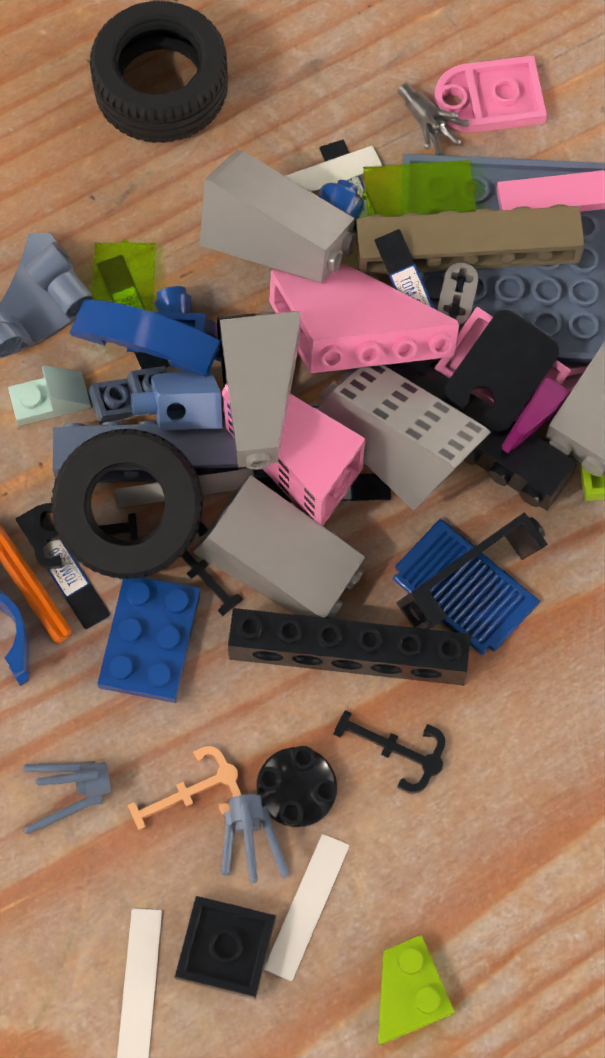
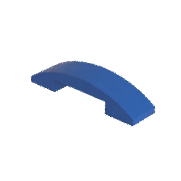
M100 300L83 301L69 332L71 336L105 346L106 342H110L167 359L172 367L205 377L208 376L221 345L220 340L171 318L136 307Z

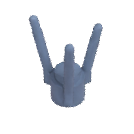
M95 761L85 763H39L24 765L23 769L25 772H74L40 777L36 779V784L42 786L76 782L78 796L87 795L86 798L26 826L24 832L30 834L88 806L103 804L101 795L111 793L106 762L96 764Z
M248 794L230 798V811L224 812L226 829L222 874L227 876L230 872L234 829L236 826V832L244 833L249 880L251 883L257 882L253 832L260 830V823H262L281 876L287 878L289 871L270 821V814L267 811L268 807H262L261 796Z

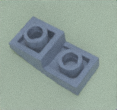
M166 367L130 371L127 379L91 384L88 392L99 424L132 417L131 393L152 391L151 377L156 374L167 373Z

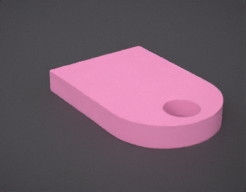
M534 55L458 65L447 70L436 84L434 105L447 112L453 113L456 111L459 114L458 119L469 120L470 122L467 127L447 122V126L454 130L475 133L546 123L547 114ZM448 95H455L462 102L456 106L446 104L443 98Z

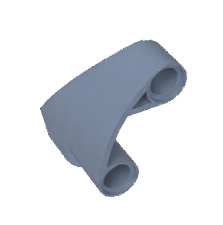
M51 233L28 235L18 269L0 302V358L21 352L56 334L75 321L84 300H94V297L73 271L75 267L73 261Z

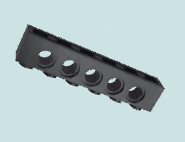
M233 608L228 652L229 660L464 686L468 670L471 634Z

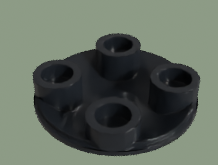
M299 746L280 750L270 756L260 769L256 789L257 795L261 796L262 807H268L267 811L273 820L289 827H305L318 822L330 811L337 795V781L331 765L324 757L313 751L310 747Z

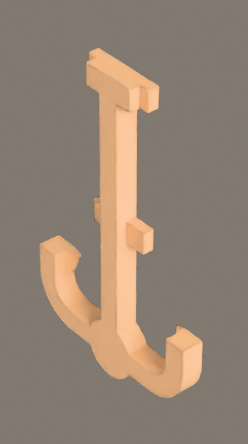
M205 746L193 751V755L198 762L206 756L214 757L219 766L217 775L187 789L184 782L176 785L178 793L141 810H138L135 802L127 805L138 830L146 828L143 819L182 801L186 807L193 804L192 796L218 784L228 786L233 797L240 796L241 793L236 783L238 779L236 767L232 764H227L221 751L215 747ZM218 803L222 817L224 812L230 811L229 803Z

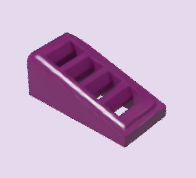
M544 378L503 442L502 450L509 453L556 415L569 396L570 391L552 379Z

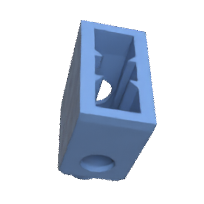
M211 369L207 377L186 370L156 374L151 377L152 391L131 393L133 416L154 414L158 427L161 430L222 428L221 392Z

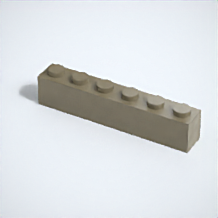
M564 204L534 209L520 206L512 210L500 211L484 208L476 212L457 213L450 210L430 215L407 213L396 217L370 215L357 219L358 270L368 276L388 274L374 240L398 229L401 230L419 273L447 271L450 266L456 263H467L475 269L580 263L585 246L580 206L568 207Z

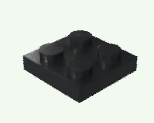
M196 896L175 979L256 999L276 915Z

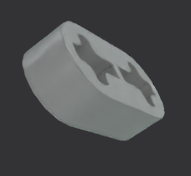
M456 263L447 269L437 308L438 311L449 316L452 304H459L458 316L456 318L459 323L458 333L471 316L478 285V273L473 266L467 263ZM459 276L466 277L462 293L455 292L456 281Z

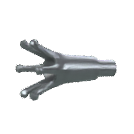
M408 83L399 87L398 94L405 101L406 107L418 121L423 131L425 149H430L432 141L435 155H442L436 134L439 132L448 136L456 146L461 145L460 139L456 138L446 125L447 122H452L467 127L470 124L469 120L458 119L459 114L456 111L452 113L438 108L421 92L415 91Z

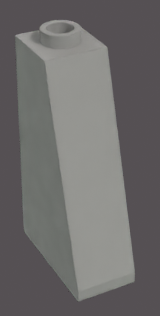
M300 311L220 320L238 467L247 466L249 469L257 470L266 468L271 463H278L300 341Z

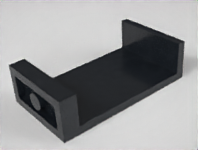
M525 512L401 598L396 604L413 628L429 629L435 626L447 616L429 590L504 536L521 560L541 550L548 544L543 538L545 532L539 522L533 517L529 518Z

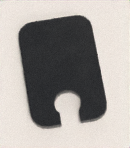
M510 310L499 311L493 316L448 380L444 388V395L450 404L463 411L470 401V393L474 389H488L494 396L495 404L492 409L485 411L478 423L494 433L504 432L512 425L557 360L559 355L558 344L553 338Z

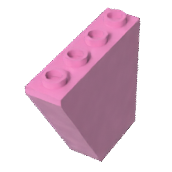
M343 262L340 263L336 272L332 271L322 283L277 269H271L269 302L275 313L300 311L298 353L310 373L455 357L459 323L456 319Z

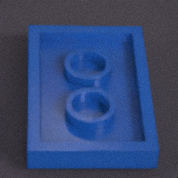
M144 577L123 579L97 683L98 688L176 703L200 600V588Z

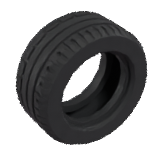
M171 1L143 2L130 6L114 15L113 18L103 25L95 37L90 52V70L97 105L107 121L113 124L120 132L127 134L131 138L146 142H173L188 138L203 130L206 125H209L216 118L217 113L221 111L228 91L226 48L216 26L199 11L184 4ZM162 49L179 52L189 58L197 68L196 74L187 85L173 93L160 95L140 92L128 85L122 77L124 70L133 59L146 52Z

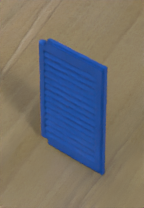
M440 518L395 565L399 573L393 576V580L410 593L475 546ZM483 553L477 555L429 590L447 616L442 622L454 632L471 634L470 646L481 655H484L488 648L495 652L540 603V600Z

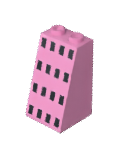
M226 383L222 391L224 399L223 412L225 413L226 429L234 437L228 385ZM290 394L278 463H271L270 466L263 468V470L303 513L323 526L363 469L365 438Z

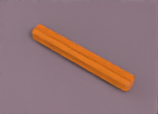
M0 523L1 564L55 644L63 643L72 636L70 626Z

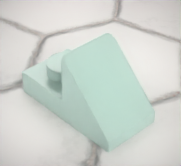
M41 366L44 378L8 387L18 426L91 408L83 374L80 371Z

